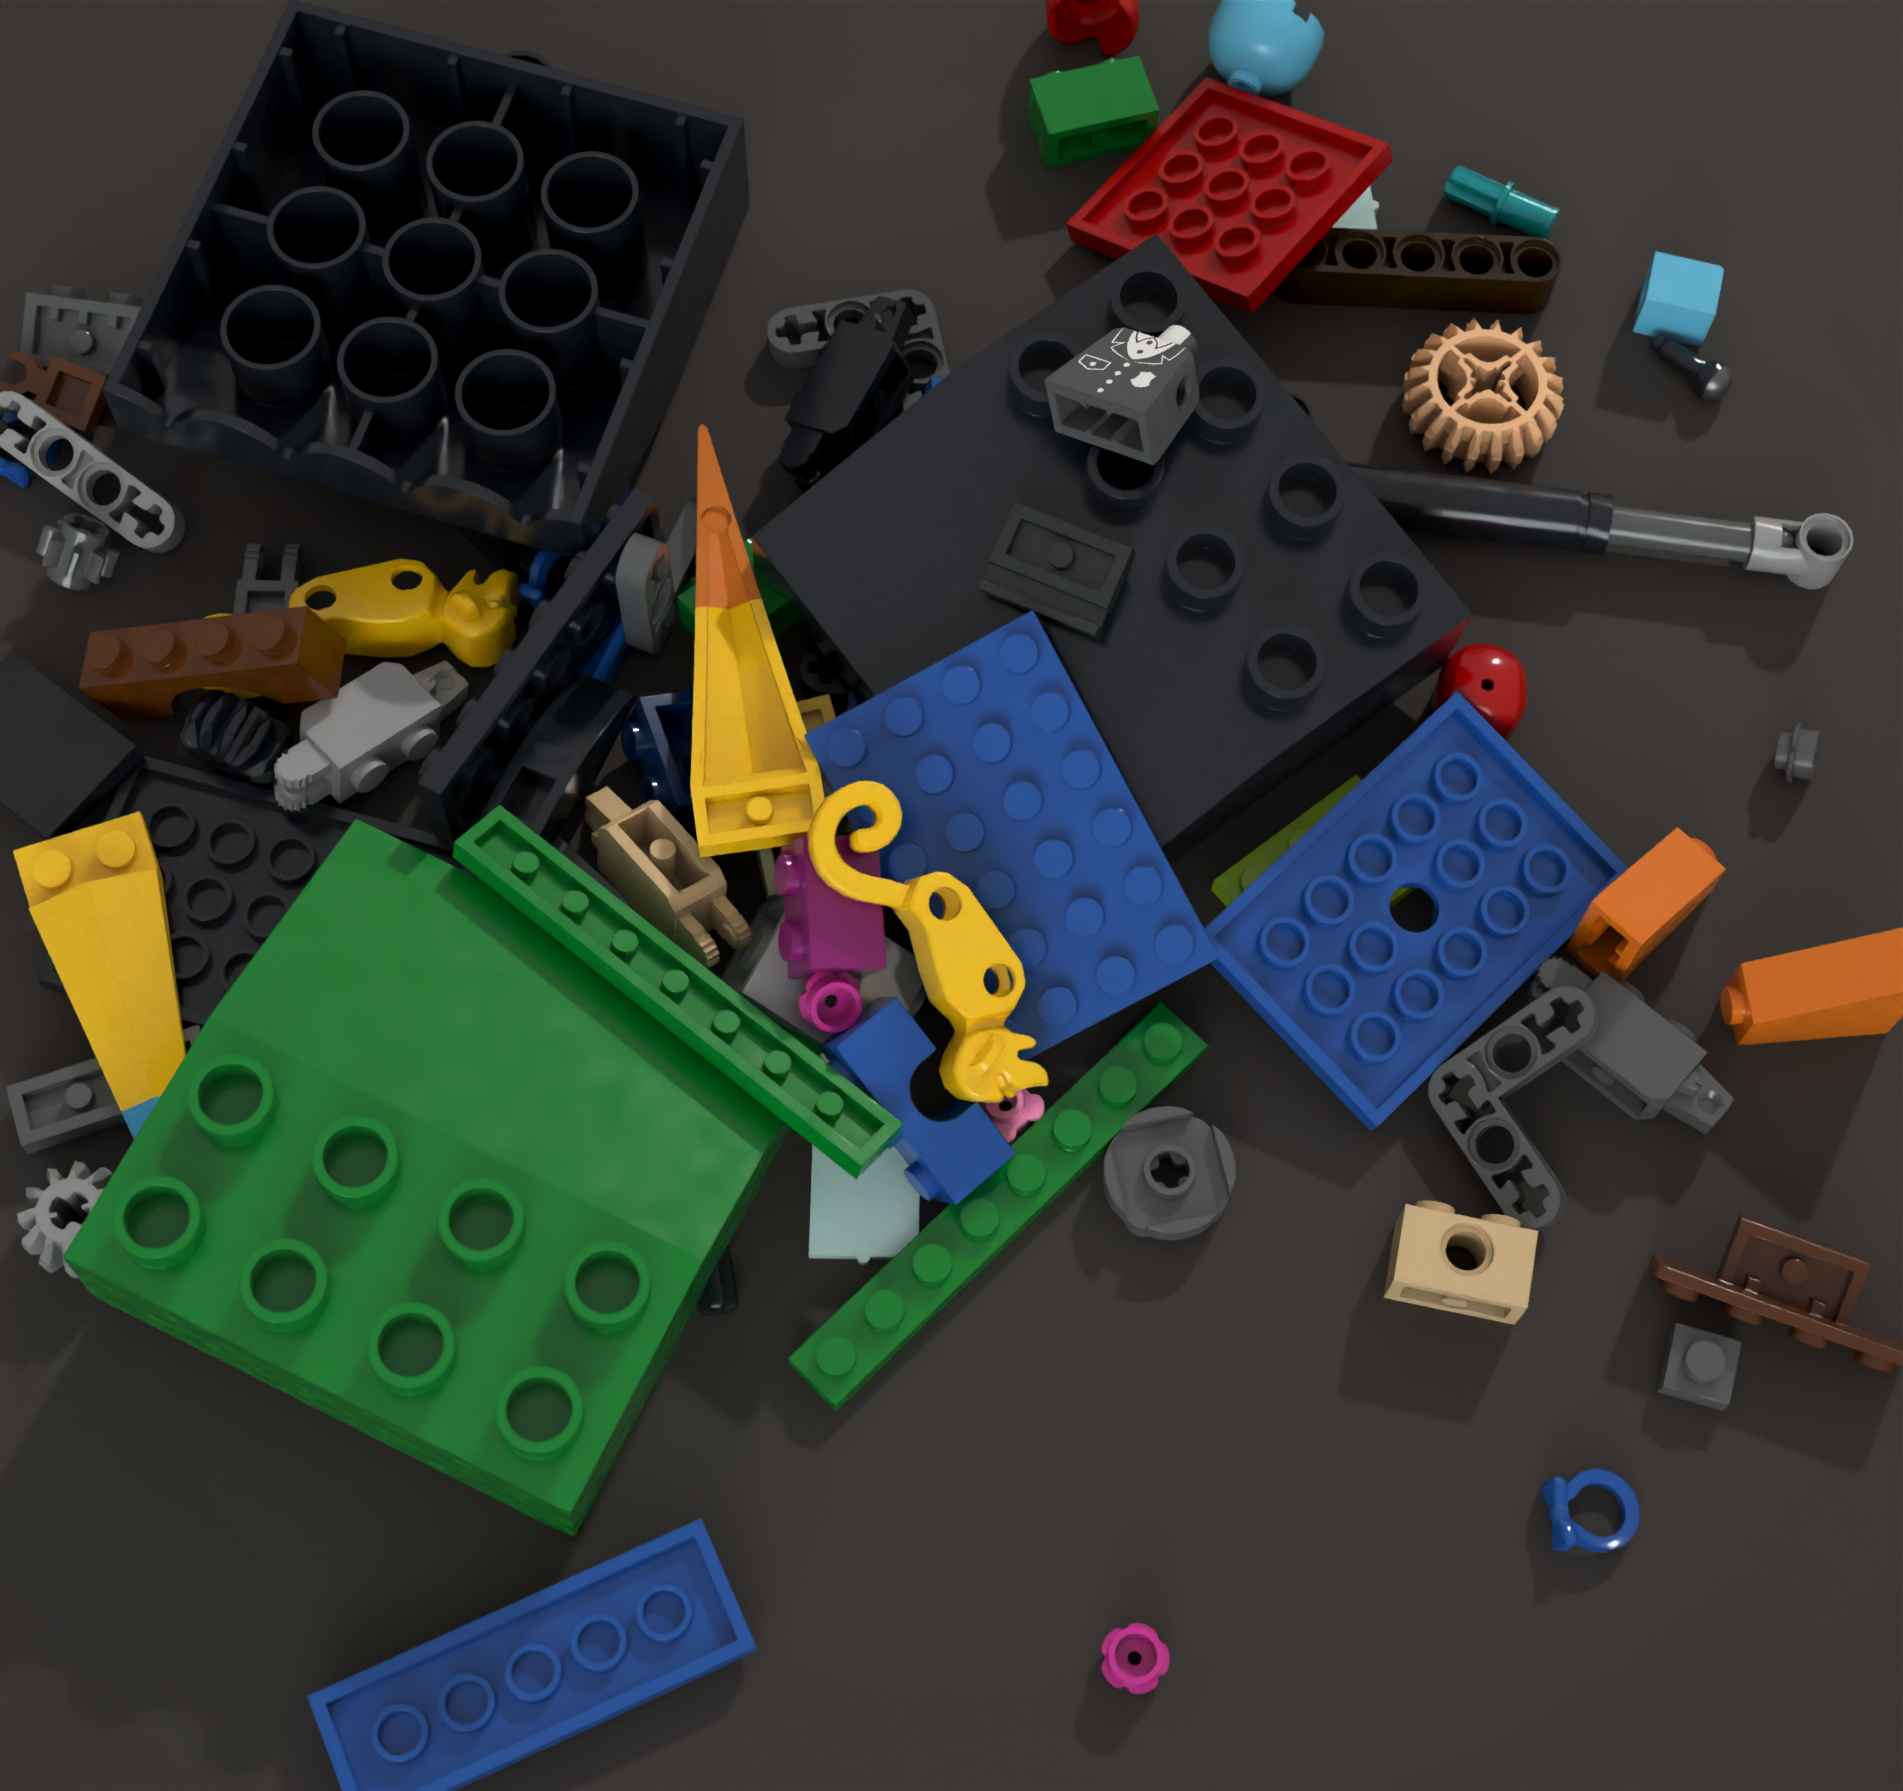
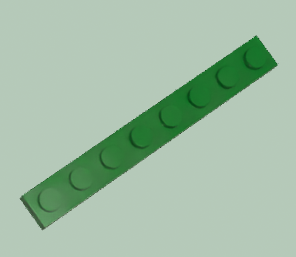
M498 805L454 841L453 858L856 1180L899 1137L903 1126L901 1121L501 805Z
M1160 1002L1048 1109L1041 1119L1036 1121L1011 1145L1016 1153L957 1205L950 1203L788 1358L789 1365L836 1412L1109 1148L1112 1139L1132 1116L1149 1109L1206 1054L1208 1044L1168 1007Z

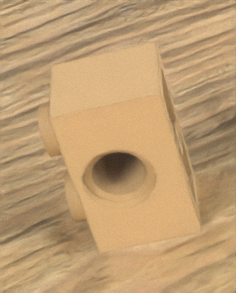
M1424 1200L1416 1202L1415 1206L1405 1204L1395 1222L1383 1298L1515 1325L1528 1308L1538 1231L1520 1227V1221L1506 1215L1486 1214L1481 1216V1219L1455 1214V1209L1452 1206L1442 1202ZM1459 1246L1467 1249L1475 1258L1476 1269L1466 1271L1456 1268L1449 1261L1446 1255V1248Z

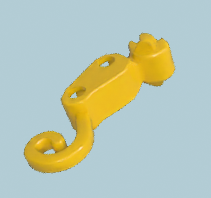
M400 558L316 577L294 590L290 596L288 608L307 606L306 601L309 596L318 591H328L334 594L336 600L332 606L322 608L321 610L310 609L347 641L345 654L372 657H410L429 650L439 643H444L460 661L470 667H489L496 664L501 655L508 648L512 647L516 640L514 618L518 616L517 605L521 596L517 593L519 586L517 575L505 569L491 574L483 584H480V577L475 569L470 570L451 591H446L438 576L423 562ZM411 571L422 577L421 583L414 589L400 590L392 584L394 578L402 572ZM218 613L207 616L205 618L228 616L233 614ZM202 687L207 692L208 690H221L225 693H234L241 699L261 696L257 693L234 688Z
M857 781L836 790L822 802L810 823L808 831L810 860L816 873L828 887L844 897L859 902L893 908L894 913L908 929L918 971L928 999L950 1021L955 1030L943 1053L939 1068L944 1087L955 1098L963 1101L999 1103L1003 1100L1004 1095L1007 1098H1013L1016 1095V1091L1035 1086H1047L1049 1083L1047 1071L1040 1064L1021 1060L1017 1057L1019 1051L1034 1048L1037 1043L1035 1039L1027 1035L1013 1033L1004 1025V1021L1015 1009L1025 989L1026 980L1022 962L971 890L947 872L936 871L906 880L902 884L893 880L866 875L851 868L842 860L835 845L836 830L844 815L859 806H866L873 813L874 822L870 828L855 830L849 836V846L853 851L868 853L877 851L890 844L899 832L903 813L896 796L883 784L874 781ZM932 893L936 894L943 904V913L940 919H937L929 908V899ZM987 969L996 978V989L992 995L986 990L983 981ZM1007 969L1011 972L1013 978V984L1011 989Z

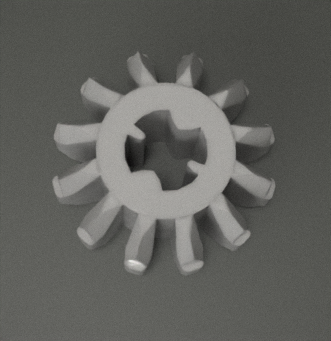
M75 1161L66 1179L56 1169L47 1168L46 1179L50 1186L44 1191L37 1187H26V1197L36 1207L17 1213L18 1224L23 1229L29 1231L21 1239V1243L30 1255L40 1254L39 1264L46 1271L54 1273L64 1265L65 1271L71 1278H78L63 1259V1255L82 1224L80 1225L72 1221L68 1224V1222L74 1215L79 1218H85L90 1213L113 1175L109 1169L101 1167L91 1175L89 1168L83 1162Z

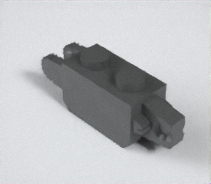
M1553 956L1552 959L1546 958L1545 962H1541L1535 972L1537 976H1533L1527 987L1529 989L1527 995L1530 996L1529 1002H1533L1547 991L1558 986H1573L1583 990L1592 997L1600 1010V1026L1596 1035L1584 1046L1563 1059L1562 1062L1635 1120L1654 1119L1661 1110H1664L1705 1135L1715 1126L1729 1109L1734 1098L1700 1064L1708 1052L1698 1045L1696 1037L1687 1027L1675 1020L1663 1018L1646 1004L1643 995L1637 988L1627 981L1615 980L1605 971H1602L1595 980H1592L1576 966H1570L1568 964L1569 961H1563L1562 957L1556 959ZM1565 1001L1560 1002L1556 1006L1560 1017L1554 1023L1557 1025V1028L1565 1027L1574 1033L1581 1027L1577 1016L1584 1010L1582 1003L1573 1007ZM1551 1042V1044H1552V1049H1554V1048H1555V1044H1554L1553 1042Z

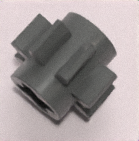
M74 513L65 515L63 521L57 520L55 528L44 525L36 549L37 554L44 556L42 565L47 567V576L55 583L75 590L91 588L92 583H99L101 576L111 578L120 551L111 547L113 539L108 537L110 531L105 524L95 518Z

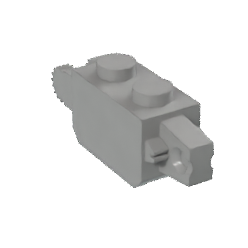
M446 660L413 675L402 664L382 662L341 687L338 692V698L322 699L302 711L300 722V743L288 749L287 754L282 753V757L277 758V763L274 764L275 779H278L277 786H275V801H278V806H283L284 810L290 809L291 812L293 810L300 812V809H306L308 804L313 805L329 794L340 804L357 792L366 793L373 790L384 780L387 773L406 761H417L423 758L439 741L440 723L468 699V682Z

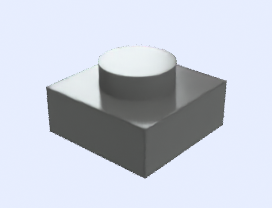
M1676 1322L1669 1331L1657 1392L1723 1411L1730 1405L1742 1341Z

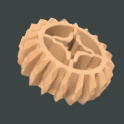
M1473 318L1467 324L1465 332L1451 322L1448 328L1444 330L1443 336L1432 333L1430 338L1425 341L1424 348L1418 349L1413 354L1409 365V372L1405 373L1402 389H1404L1402 408L1403 414L1411 417L1409 421L1410 434H1425L1422 441L1424 452L1438 447L1442 449L1441 458L1443 465L1453 460L1454 457L1464 460L1463 464L1466 473L1474 468L1476 462H1482L1491 475L1499 468L1501 460L1514 470L1521 463L1523 456L1533 459L1540 452L1543 442L1547 443L1548 439L1552 438L1557 427L1556 420L1560 418L1564 406L1562 403L1564 398L1560 396L1563 390V377L1554 375L1556 370L1555 357H1540L1542 352L1541 340L1529 344L1522 341L1521 327L1512 332L1511 335L1501 332L1499 319L1489 329H1482L1476 319ZM1439 381L1448 388L1447 395L1453 400V405L1449 406L1441 395L1438 387ZM1513 386L1522 395L1527 411L1517 403L1519 397L1511 390Z

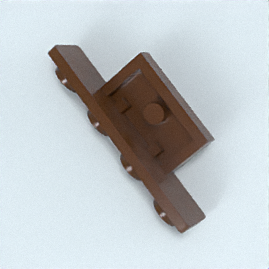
M1741 1214L1737 1218L1716 1275L1655 1253L1651 1257L1648 1266L1653 1276L1662 1279L1659 1288L1673 1296L1691 1302H1698L1700 1294H1704L1726 1302L1723 1311L1744 1322L1762 1326L1765 1317L1791 1326L1788 1332L1789 1336L1813 1347L1826 1350L1831 1340L1855 1349L1853 1358L1871 1368L1886 1373H1893L1896 1364L1903 1367V1343L1850 1324L1872 1266L1864 1258Z

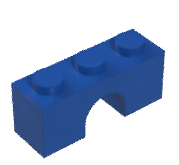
M877 997L861 1011L859 1019L852 1027L845 1031L834 1033L818 1046L829 1061L828 1065L903 1123L899 1137L887 1149H891L894 1146L909 1165L903 1171L905 1177L912 1187L927 1201L934 1198L939 1202L957 1205L1016 1154L977 1102L955 1100L940 1114L930 1119L919 1113L911 1099L910 1081L917 1066L937 1049L897 997Z

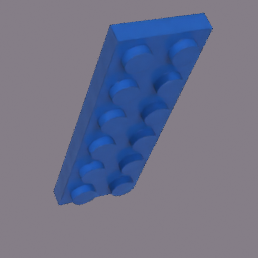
M700 1518L307 1696L342 1791H456L757 1652V1647L704 1523Z

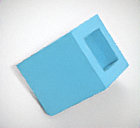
M1655 251L1641 286L1632 332L1653 337L1661 334L1667 339L1673 338L1679 343L1701 346L1716 315L1724 274L1723 267Z

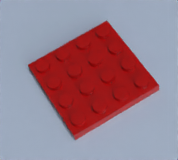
M1206 77L1066 223L1071 241L1115 259H1119L1157 233L1210 298L1253 314L1393 161L1390 143Z

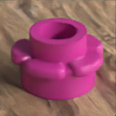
M848 972L816 973L806 981L805 986L807 989L805 993L799 996L798 1009L805 1021L813 1022V1027L816 1030L824 1033H838L849 1029L857 1022L862 1011L863 1000L858 992L860 984L852 974ZM829 995L836 996V1001L832 1005L825 1004V999Z
M1132 1623L1123 1630L1121 1628L1112 1630L1104 1639L1101 1647V1652L1105 1656V1660L1101 1665L1104 1677L1113 1687L1118 1689L1126 1687L1132 1694H1144L1153 1690L1158 1684V1677L1165 1674L1169 1667L1170 1657L1167 1646L1161 1643L1157 1632L1145 1624ZM1136 1652L1140 1655L1141 1662L1138 1665L1129 1663L1128 1655L1130 1653Z

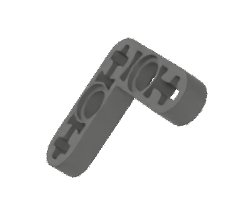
M903 289L790 307L778 311L770 318L767 324V346L771 359L778 365L786 368L810 367L816 364L822 347L829 341L840 320L856 319L860 321L878 296L888 297L895 301L899 300L908 305L915 316L914 321H917V325L911 326L901 351L908 362L915 359H925L930 361L936 368L935 373L930 377L914 379L900 404L901 413L925 394V386L931 377L945 378L950 374L935 307L929 297L914 289ZM825 325V341L819 342L817 326ZM797 332L801 343L790 345L786 333Z
M692 494L688 499L666 543L634 533L626 543L617 566L616 589L626 643L628 646L655 656L663 651L680 617L677 597L681 595L686 584L696 576L697 494Z
M1558 986L1547 991L1443 1063L1432 1074L1428 1084V1097L1433 1108L1504 1214L1520 1221V1227L1532 1230H1544L1554 1226L1562 1218L1566 1208V1194L1562 1184L1504 1100L1584 1046L1596 1035L1600 1026V1010L1597 1003L1586 992L1573 986ZM1565 1001L1573 1007L1582 1003L1584 1010L1577 1016L1581 1027L1574 1033L1565 1027H1560L1547 1035L1546 1038L1555 1044V1048L1547 1053L1542 1039L1533 1030L1529 1029L1527 1024L1536 1018L1538 1026L1545 1029L1560 1017L1556 1009L1560 1002ZM1510 1036H1522L1529 1042L1531 1047V1059L1523 1070L1508 1073L1500 1067L1497 1061V1049L1504 1039ZM1453 1076L1464 1081L1473 1078L1475 1085L1468 1091V1094L1478 1110L1485 1112L1490 1104L1496 1110L1494 1114L1477 1119L1466 1132L1461 1124L1473 1120V1117L1463 1104L1456 1101L1447 1103L1445 1098L1452 1092L1451 1084L1448 1081ZM1502 1126L1512 1134L1514 1150L1505 1162L1491 1164L1482 1157L1480 1140L1488 1129ZM1527 1158H1529L1533 1167L1521 1171V1174L1531 1187L1536 1189L1547 1187L1550 1194L1542 1201L1546 1209L1542 1216L1532 1211L1521 1213L1518 1205L1525 1200V1195L1516 1181L1509 1179L1503 1187L1498 1181V1177L1517 1171Z

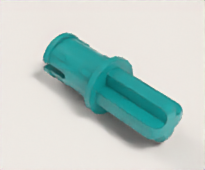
M1457 166L1451 172L1444 188L1446 198L1490 217L1489 224L1495 226L1497 222H1500L1531 237L1547 239L1560 211V208L1552 207L1515 190V183L1511 181L1505 186L1463 166Z

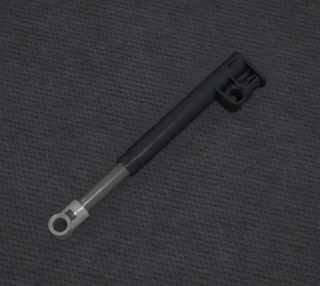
M1290 393L1313 421L1312 410L1307 401L1299 395ZM1346 461L1398 525L1405 530L1570 551L1572 548H1578L1579 552L1603 554L1607 545L1741 561L1744 570L1787 575L1790 581L1806 589H1820L1828 585L1847 558L1854 542L1853 533L1848 524L1840 517L1829 513L1814 514L1804 522L1751 516L1748 523L1613 506V497L1609 494L1588 492L1585 495L1581 494L1580 491ZM1810 547L1821 550L1826 556L1815 553Z

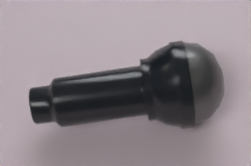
M1661 334L1651 344L1650 349L1657 353L1660 360L1689 379V383L1699 398L1708 401L1719 400L1732 387V371L1724 362L1708 360L1707 358L1703 360L1673 338L1667 339Z

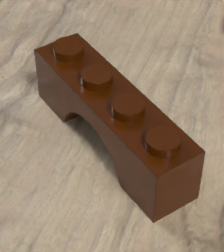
M308 606L90 632L79 689L122 721L174 716L179 694L186 690L201 687H226L250 691L282 704L338 698L347 641Z

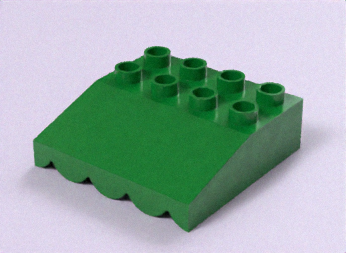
M355 819L206 1021L66 1250L63 1259L92 1296L576 1539L695 1312L716 1264L719 1263L727 1245H730L791 1127L481 879L367 823ZM782 1027L823 1059V1053L818 1048L819 1044Z

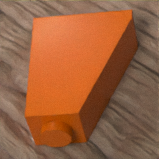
M1677 827L1592 900L1565 950L1596 978L1602 971H1605L1615 980H1625L1711 893L1726 868L1717 861L1716 855L1707 844L1699 839L1690 838Z
M1903 928L1741 963L1722 988L1720 994L1722 1018L1726 1025L1733 1026L1736 1045L1888 1033L1903 1016Z

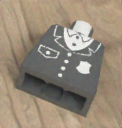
M1171 325L1158 338L1125 327L1113 329L1044 380L1055 432L1154 465L1161 458L1198 405L1200 394L1194 363V356L1197 354L1198 345L1194 336L1187 329L1179 325Z

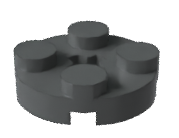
M1161 1106L1144 1110L1132 1116L1121 1127L1120 1132L1112 1139L1102 1170L1104 1192L1114 1213L1123 1220L1125 1227L1134 1235L1140 1237L1150 1236L1158 1240L1186 1239L1207 1230L1223 1216L1236 1181L1234 1154L1224 1134L1213 1124L1210 1127L1203 1120L1193 1117L1194 1112L1174 1106ZM1170 1158L1174 1168H1185L1187 1176L1178 1180L1176 1188H1166L1163 1182H1155L1151 1174L1158 1171L1159 1160Z

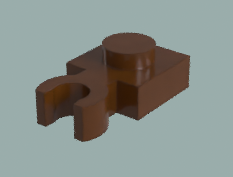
M19 350L10 351L8 358L25 366L26 376L18 384H10L7 381L0 380V390L14 391L28 399L35 398V403L68 427L94 436L107 403L102 389L108 376L52 355L48 368L45 371L43 365L29 354Z

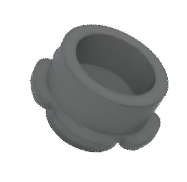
M1799 722L1795 725L1793 733H1780L1775 757V769L1786 770V782L1792 783L1794 778L1813 779L1821 731L1803 729V723Z

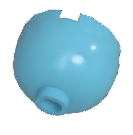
M1219 0L1208 31L1209 58L1219 75L1229 86L1263 97L1288 93L1307 78L1322 50L1325 32L1319 20L1310 13L1306 23L1300 16L1293 13L1297 3L1293 0Z

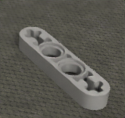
M14 391L0 392L1 448L131 543L152 553H164L172 550L181 542L185 533V519L182 511L173 502L34 401ZM8 410L17 413V417L22 422L38 431L31 440L21 433L8 428V424L3 420ZM60 439H68L74 450L73 459L65 469L52 471L46 462V452L53 442ZM114 473L119 478L121 484L119 496L111 504L98 505L93 497V486L100 476ZM135 504L153 515H160L159 520L165 525L160 535L153 532L148 533V526L137 517L128 513Z

